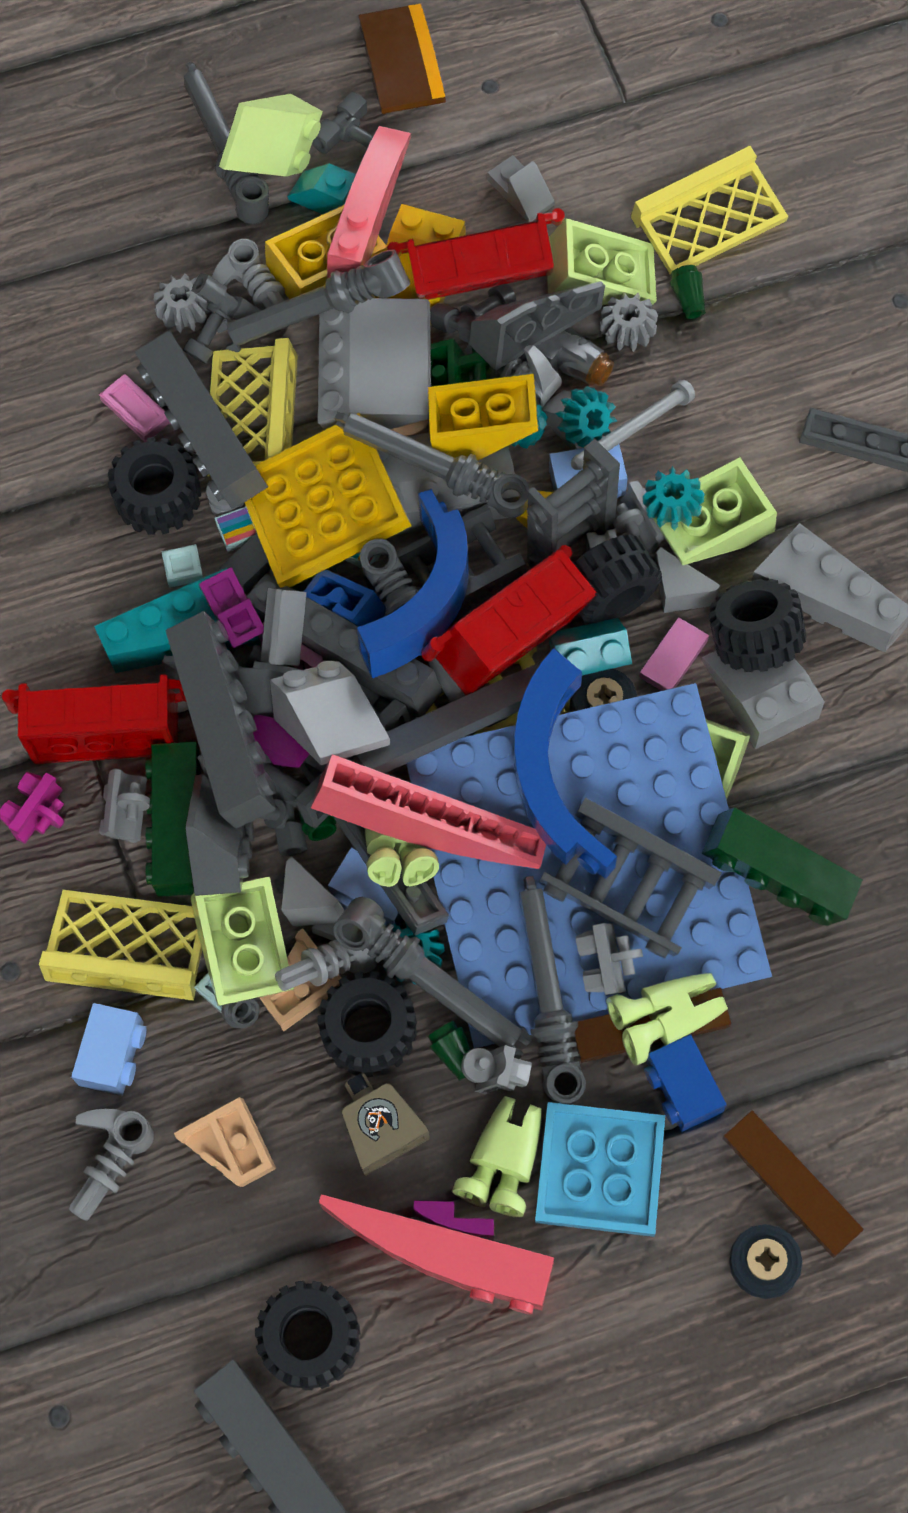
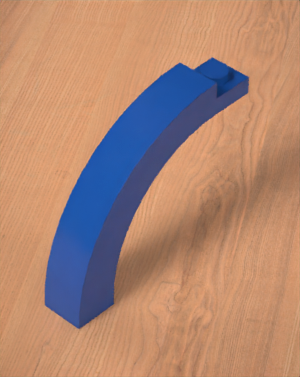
M432 489L418 493L420 520L437 552L436 561L429 578L414 597L402 607L379 620L357 627L359 651L372 678L391 672L421 655L422 650L432 638L440 637L447 631L456 618L466 595L469 566L467 534L459 510L456 509L448 512L443 501L438 502Z
M553 648L532 676L518 711L515 728V771L517 785L528 817L549 849L565 865L575 855H578L577 860L585 870L593 875L598 872L606 879L616 868L617 856L591 835L568 811L558 794L550 771L548 750L554 725L562 709L581 687L582 671Z

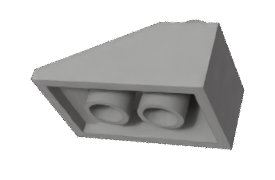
M716 651L702 657L704 665L745 733L751 735L749 740L754 749L819 719L825 701L807 672L795 659L790 662L785 661L783 666L779 668H769L768 671L760 672V670H754L753 672H744L742 668L735 670L730 667V664L725 665Z
M324 661L319 663L317 667L303 671L291 670L284 673L281 677L270 679L274 720L320 765L327 764L332 754L341 758H347L390 745V738L356 677L339 661Z

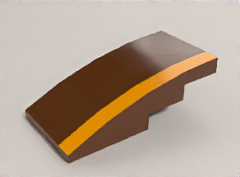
M421 3L358 15L366 55L371 69L372 82L381 113L386 114L446 103L440 71Z

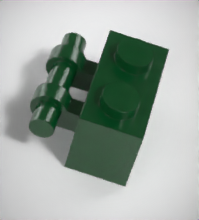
M454 338L431 344V387L487 380L486 371L489 370L490 365L473 348L472 354L465 355ZM471 371L473 372L472 380L469 377V372Z

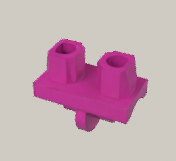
M26 772L17 787L20 793L28 797L24 805L20 807L8 800L0 809V820L10 829L14 837L26 844L35 830L44 834L50 825L60 829L65 823L63 818L58 815L64 803L57 799L63 790L56 784V778L47 772L43 777Z

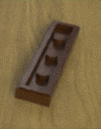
M716 988L690 999L695 1007L714 998H724L722 989ZM728 1010L691 1033V1036L731 1027ZM609 1014L578 1021L579 1026L575 1031L576 1037L574 1039L577 1042L581 1063L626 1052L622 1035L627 1028L618 1030ZM649 1015L644 1016L627 1028L648 1023L651 1019ZM658 1038L651 1046L662 1044L663 1042Z
M753 1110L723 1136L722 1139L833 1258L864 1230Z

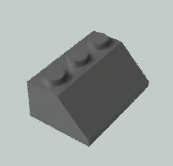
M195 775L186 822L194 894L199 896L241 893L243 878L249 877V859L252 858L251 841H254L253 822L238 828L232 826L219 815L209 779L204 775Z

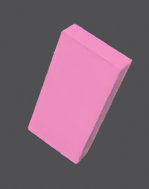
M126 374L122 375L99 394L101 401L144 442H147V438L154 437L170 424L164 414L165 411Z
M678 617L641 670L639 678L661 691L676 688L707 643L709 635Z

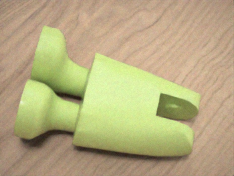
M365 828L367 853L371 855L366 866L368 876L373 882L386 887L394 886L400 878L402 869L403 883L410 887L424 883L437 874L439 861L433 851L426 847Z
M711 973L691 975L643 988L641 990L642 998L636 1000L618 994L606 999L609 1015L618 1030L629 1027L644 1016L649 1015L651 1019L648 1023L632 1026L623 1032L622 1038L625 1050L635 1066L646 1062L650 1046L658 1038H660L664 1045H668L695 1032L728 1009L723 997L714 998L695 1007L690 999L710 990L716 985V981Z
M504 1096L483 1130L470 1158V1163L477 1166L475 1174L471 1178L462 1177L457 1179L452 1192L469 1203L485 1207L494 1174L497 1173V1170H501L502 1177L492 1196L489 1207L492 1211L503 1215L523 1217L526 1203L518 1195L517 1189L519 1181L528 1183L530 1180L538 1146L542 1109L530 1104L523 1118L522 1127L511 1124L509 1121L512 1119L516 1100Z

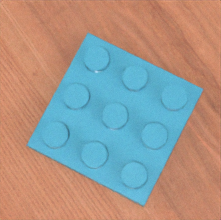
M548 1102L535 1223L655 1237L666 1115Z

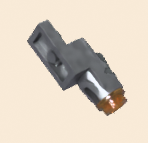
M567 328L536 347L548 359L556 372L560 369L563 373L582 380L591 386L594 384L600 387L603 386L614 367V362L609 360V355L604 353V350L597 347L591 341H587L572 328ZM525 354L518 357L521 359L522 363H528Z

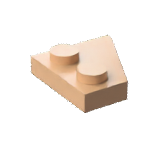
M303 928L296 934V943L287 957L289 966L301 961V954L304 950L318 948ZM338 974L337 977L328 978L327 982L321 986H315L308 981L294 987V990L260 997V1000L284 1032L319 1007L322 999L327 1000V991L331 986L337 989L340 986L339 980L341 977Z
M239 1097L174 1133L176 1139L186 1144L199 1154L203 1160L217 1168L225 1177L239 1187H244L276 1169L243 1098Z

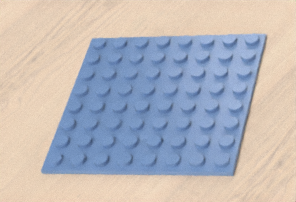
M694 683L559 715L549 743L548 758L550 771L560 798L578 823L582 819L575 815L586 797L722 872L714 887L711 889L703 887L702 891L697 890L671 939V942L682 947L679 954L674 957L668 954L666 958H662L645 948L646 941L613 923L616 942L617 937L628 936L630 949H642L643 957L632 959L635 974L626 976L623 974L626 992L618 993V995L636 1000L642 998L641 990L643 988L698 974L711 973L713 975L716 985L710 990L716 988L724 989L772 977L749 885L745 883L744 877L735 872H726L718 869L712 864V859L702 854L718 814L729 810L697 684ZM516 725L460 738L406 763L412 784L534 828L522 803L515 771ZM604 831L600 835L596 834L595 838L613 852L616 846L613 843L615 837ZM547 845L542 865L539 869L495 863L427 848L436 854L439 861V870L433 879L438 900L449 914L447 923L444 925L458 982L518 1028H525L528 1034L531 1035L530 1029L535 1028L534 1019L540 1012L519 893L524 891L523 879H526L525 877L528 876L534 877L536 889L542 888L544 890L545 885L539 883L543 873L546 872L555 877L563 862ZM637 849L634 853H629L602 904L623 915L650 865L647 862L650 856ZM579 864L568 885L589 896L600 874L597 872L593 875ZM671 868L668 872L664 871L637 920L638 924L655 933L658 932L684 884L681 880L682 874ZM543 892L563 1010L565 1009L572 1014L573 1022L609 1014L606 999L616 994L605 995V992L585 991L583 972L599 969L600 964L598 954L580 956L577 949L576 936L593 930L592 925L611 924L612 922L567 897L561 902ZM468 1024L474 1049L495 1044Z

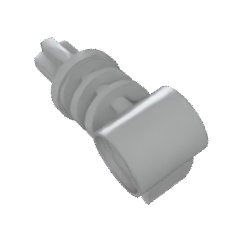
M250 239L234 241L230 245L228 253L216 266L212 278L224 286H227L233 279L241 282L248 289L250 296L253 297L254 305L260 310L284 302L285 289L280 282L276 281L269 268L261 264L257 244Z
M469 344L465 349V355L472 354V347ZM528 345L523 349L528 363H522L520 358H516L496 371L491 366L489 367V370H487L488 379L534 374L536 404L542 407L562 383L561 377L552 368L548 359L534 345Z
M335 924L313 925L312 933L332 941L329 944L319 946L317 949L308 948L304 950L301 954V961L277 971L275 979L282 991L289 990L308 981L315 986H321L327 982L328 978L337 977L339 973L344 974L348 971L352 973H367L372 971L377 966L375 961L377 956L375 954L371 957L368 956L369 950L367 948L364 951H353L343 947L334 936L333 927Z
M95 1109L76 1116V1125L105 1129L109 1132V1138L103 1145L107 1152L104 1156L96 1155L95 1159L99 1161L96 1168L91 1166L85 1168L83 1173L89 1176V1178L69 1207V1210L82 1220L87 1221L90 1219L108 1190L115 1194L120 1187L114 1181L118 1176L123 1178L126 1176V1173L123 1171L126 1164L133 1166L135 1162L131 1159V1156L146 1151L152 1145L154 1140L153 1128L144 1116L138 1112ZM133 1124L142 1125V1133L138 1139L134 1141H126L124 1139L125 1131L129 1126Z

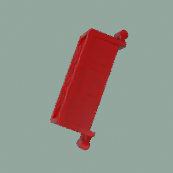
M556 208L551 213H537L536 221L420 245H415L413 239L402 243L390 242L387 250H396L398 257L401 254L409 253L418 299L431 300L551 275L554 269L547 225H561L565 213L562 209Z
M562 545L553 554L455 623L442 636L432 638L422 650V658L425 661H433L436 658L467 696L479 690L571 622L596 596L597 592L569 559L572 556L571 548L567 545Z
M165 674L160 675V682L39 691H30L27 683H21L18 686V690L7 689L1 695L9 712L12 714L18 713V738L35 764L152 757V744L179 743L178 702H186L180 680L168 679V676ZM179 688L180 693H174L173 689Z

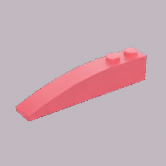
M379 126L352 183L327 254V279L331 277L333 271L348 272L350 269H356L360 265L364 266L366 261L371 258L411 139V133Z
M333 754L320 777L311 806L314 810L386 836L459 856L495 863L539 869L542 865L546 847L545 842L541 839L536 829Z
M321 1194L319 1204L323 1210L354 1234L390 1257L428 1276L471 1291L469 1297L474 1300L493 1304L494 1298L510 1302L509 1309L525 1314H532L533 1309L542 1311L554 1264V1257Z

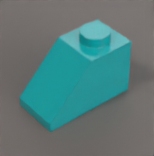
M330 163L303 171L288 194V200L323 215L345 205L356 174Z

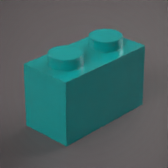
M618 618L557 631L548 638L550 650L553 648L579 668L582 671V675L632 664L627 629Z

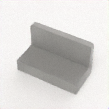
M268 588L261 652L262 662H269L274 665L299 666L307 592Z

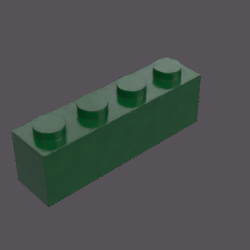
M196 742L152 744V757H147L145 761L146 777L148 780L152 779V792H146V796L150 798V807L146 811L147 814H152V827H146L145 832L147 849H152V862H146L145 872L147 885H152L158 897L193 895L194 893L186 822L195 775H201V765L197 758L201 754Z
M735 807L718 814L702 851L703 855L713 860L712 864L718 869L739 874L745 878L744 881L747 885L758 890H767L773 893L781 904L791 908H800L809 913L808 917L813 922L824 926L847 920L863 881L858 876Z

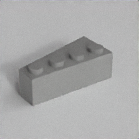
M800 523L753 573L752 581H755V579H763L764 581L773 579L778 580L779 584L786 583L790 585L791 590L795 589L798 593L802 611L811 615V619L821 624L827 622L842 629L843 634L882 652H886L908 627V604Z

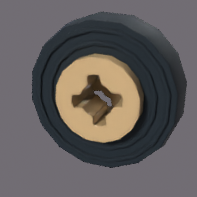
M614 668L582 676L581 687L572 696L573 711L634 698L637 697L633 682L624 673Z
M768 1224L751 1226L742 1232L732 1245L729 1257L731 1274L739 1287L751 1296L763 1299L780 1297L791 1290L801 1275L803 1263L800 1247L792 1235L780 1227Z

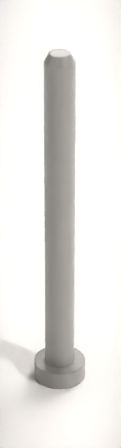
M679 380L672 385L671 393L598 442L607 451L611 450L676 405L689 404L695 398L694 388L688 381ZM584 451L572 458L571 467L573 469L581 470L583 468Z

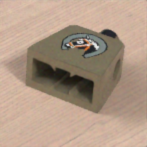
M365 1073L359 1074L346 1082L345 1087L354 1102L344 1107L341 1112L365 1176L430 1139L429 1131L424 1123L390 1083H386L374 1090Z

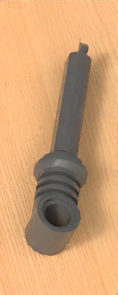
M193 62L185 63L188 72L184 75V85L218 154L215 165L217 176L225 180L236 203V214L239 219L249 224L260 223L266 219L269 212L268 185L263 179L259 178L258 173L224 170L219 167L230 129L202 71L196 70Z
M387 250L370 258L364 266L360 265L356 269L353 268L343 273L338 270L333 271L331 277L326 280L325 285L231 323H228L227 319H223L217 332L221 333L228 330L233 342L227 344L226 349L239 352L241 350L240 345L331 309L344 310V312L350 313L359 302H366L367 299H374L375 296L379 298L394 296L405 290L410 285V280L396 250Z
M337 412L334 418L338 420L336 425L343 429L344 435L445 479L448 488L452 489L453 495L457 497L463 494L468 496L472 493L471 498L476 500L479 496V501L482 503L488 500V506L495 508L499 514L507 518L519 517L528 508L529 485L520 475L502 472L498 476V470L496 469L489 472V466L485 465L481 468L482 463L478 462L473 454H470L468 457L461 455L454 458L355 413H351L349 416L345 413ZM512 489L519 492L521 498L516 502L510 503L506 502L501 495L505 491Z
M374 539L363 546L360 552L363 573L369 579L372 586H376L374 590L377 594H380V600L385 602L384 607L386 610L384 616H387L412 599L419 590L412 586L413 582L408 578V573L403 571L404 567L390 542L384 539ZM377 554H383L389 559L387 565L382 568L372 567L369 561ZM436 658L433 661H425L428 667L434 669L442 691L449 703L466 696Z
M528 876L525 877L526 879H523L524 891L519 893L540 1012L534 1019L535 1028L530 1029V1032L537 1039V1043H542L543 1045L538 1050L539 1053L544 1052L545 1056L540 1058V1062H546V1067H541L545 1094L556 1103H572L583 1095L586 1087V1080L581 1070L580 1061L575 1062L574 1057L579 1056L578 1051L573 1052V1047L577 1046V1042L571 1041V1037H576L575 1031L579 1025L578 1021L573 1022L571 1013L565 1009L563 1010L542 888L536 889L534 877ZM562 1072L569 1074L574 1081V1087L567 1095L559 1094L554 1086L556 1076Z
M366 897L355 898L333 927L334 936L343 947L353 951H364L367 948L369 950L368 956L371 957L375 954L377 956L375 958L376 962L384 961L382 966L386 969L389 978H392L394 975L399 979L409 978L497 1046L507 1045L516 1048L514 1044L517 1039L526 1046L531 1042V1038L525 1028H518L428 960L424 955V948L418 944L420 941L418 937L409 938L405 935L401 938V931L399 929L395 932L392 931L394 925L390 923L388 926H385L384 912L375 901ZM516 1048L514 1058L520 1059L524 1053Z

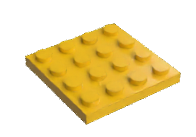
M337 425L255 465L268 488L244 502L280 588L284 586L292 587L361 552L363 546L371 540H385L412 526L378 450L344 435L343 429Z

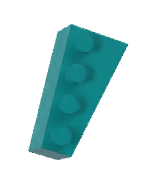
M227 568L94 626L115 673L162 664L164 656H173L165 630L203 611L216 622L217 619L198 584L227 570ZM256 636L240 645L247 644L249 647L261 643L259 636ZM228 640L225 642L226 648L231 650L230 647L232 646Z

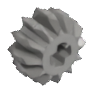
M184 273L182 278L178 280L171 275L169 284L160 282L159 292L154 293L153 300L156 307V316L159 320H163L164 326L167 329L176 326V330L181 334L184 327L189 326L190 329L195 331L196 322L206 323V314L211 313L206 309L209 302L191 291L197 277L189 280V276Z
M623 292L620 300L611 297L608 301V306H604L601 310L602 321H600L601 334H606L605 340L607 344L617 342L619 351L624 346H629L634 352L637 348V343L646 347L650 337H654L656 334L658 314L656 310L652 309L650 299L640 301L639 293L633 298H628L626 293Z

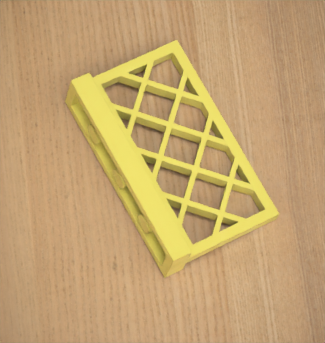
M751 146L635 202L631 219L637 228L642 227L669 274L685 265L697 266L787 221V213L755 163L757 155ZM751 175L758 186L756 194L737 189L739 180ZM717 191L731 195L728 207L725 208L708 203L710 195ZM734 197L753 202L750 215L731 209ZM757 203L771 207L776 216L768 220L754 216ZM689 205L702 209L699 222L680 217L682 208ZM706 211L725 216L721 229L703 224ZM728 218L747 222L746 230L740 234L725 230ZM658 220L674 223L670 236L656 233L651 224ZM677 225L696 230L693 243L673 238ZM700 231L718 236L717 245L712 248L697 245ZM671 245L689 250L688 259L676 265L669 254Z
M289 338L275 339V346L242 348L239 352L230 350L213 351L210 395L225 419L229 417L237 424L232 428L236 437L242 431H245L252 438L243 446L247 454L260 445L265 449V460L292 447L298 355ZM260 358H271V365L261 374L252 367ZM237 361L241 364L228 377L222 373V362ZM246 371H249L256 379L242 390L235 382ZM263 384L269 389V395L257 404L250 396ZM231 387L239 395L225 407L219 402V398ZM246 400L254 409L240 421L232 412ZM262 414L267 419V425L255 434L248 426ZM253 461V464L257 465L263 461Z
M62 890L47 950L42 951L39 962L45 981L194 1001L196 992L194 988L196 986L195 980L202 954L201 943L197 929L183 937L175 924L186 917L195 918L193 908L186 905ZM70 902L86 904L91 911L75 922H72L67 915ZM112 908L122 909L127 917L109 927L101 915ZM148 913L159 914L164 922L146 932L138 920ZM97 919L105 931L87 942L78 929ZM66 922L68 926L63 929L64 923ZM133 923L142 936L124 947L115 934ZM170 928L179 941L161 952L152 939ZM72 933L75 934L82 944L70 953L57 951L59 942ZM111 938L119 950L107 958L98 957L92 949ZM194 941L192 949V947L189 944ZM148 943L156 955L144 963L135 962L130 953ZM185 948L191 956L189 967H173L167 958L180 949Z

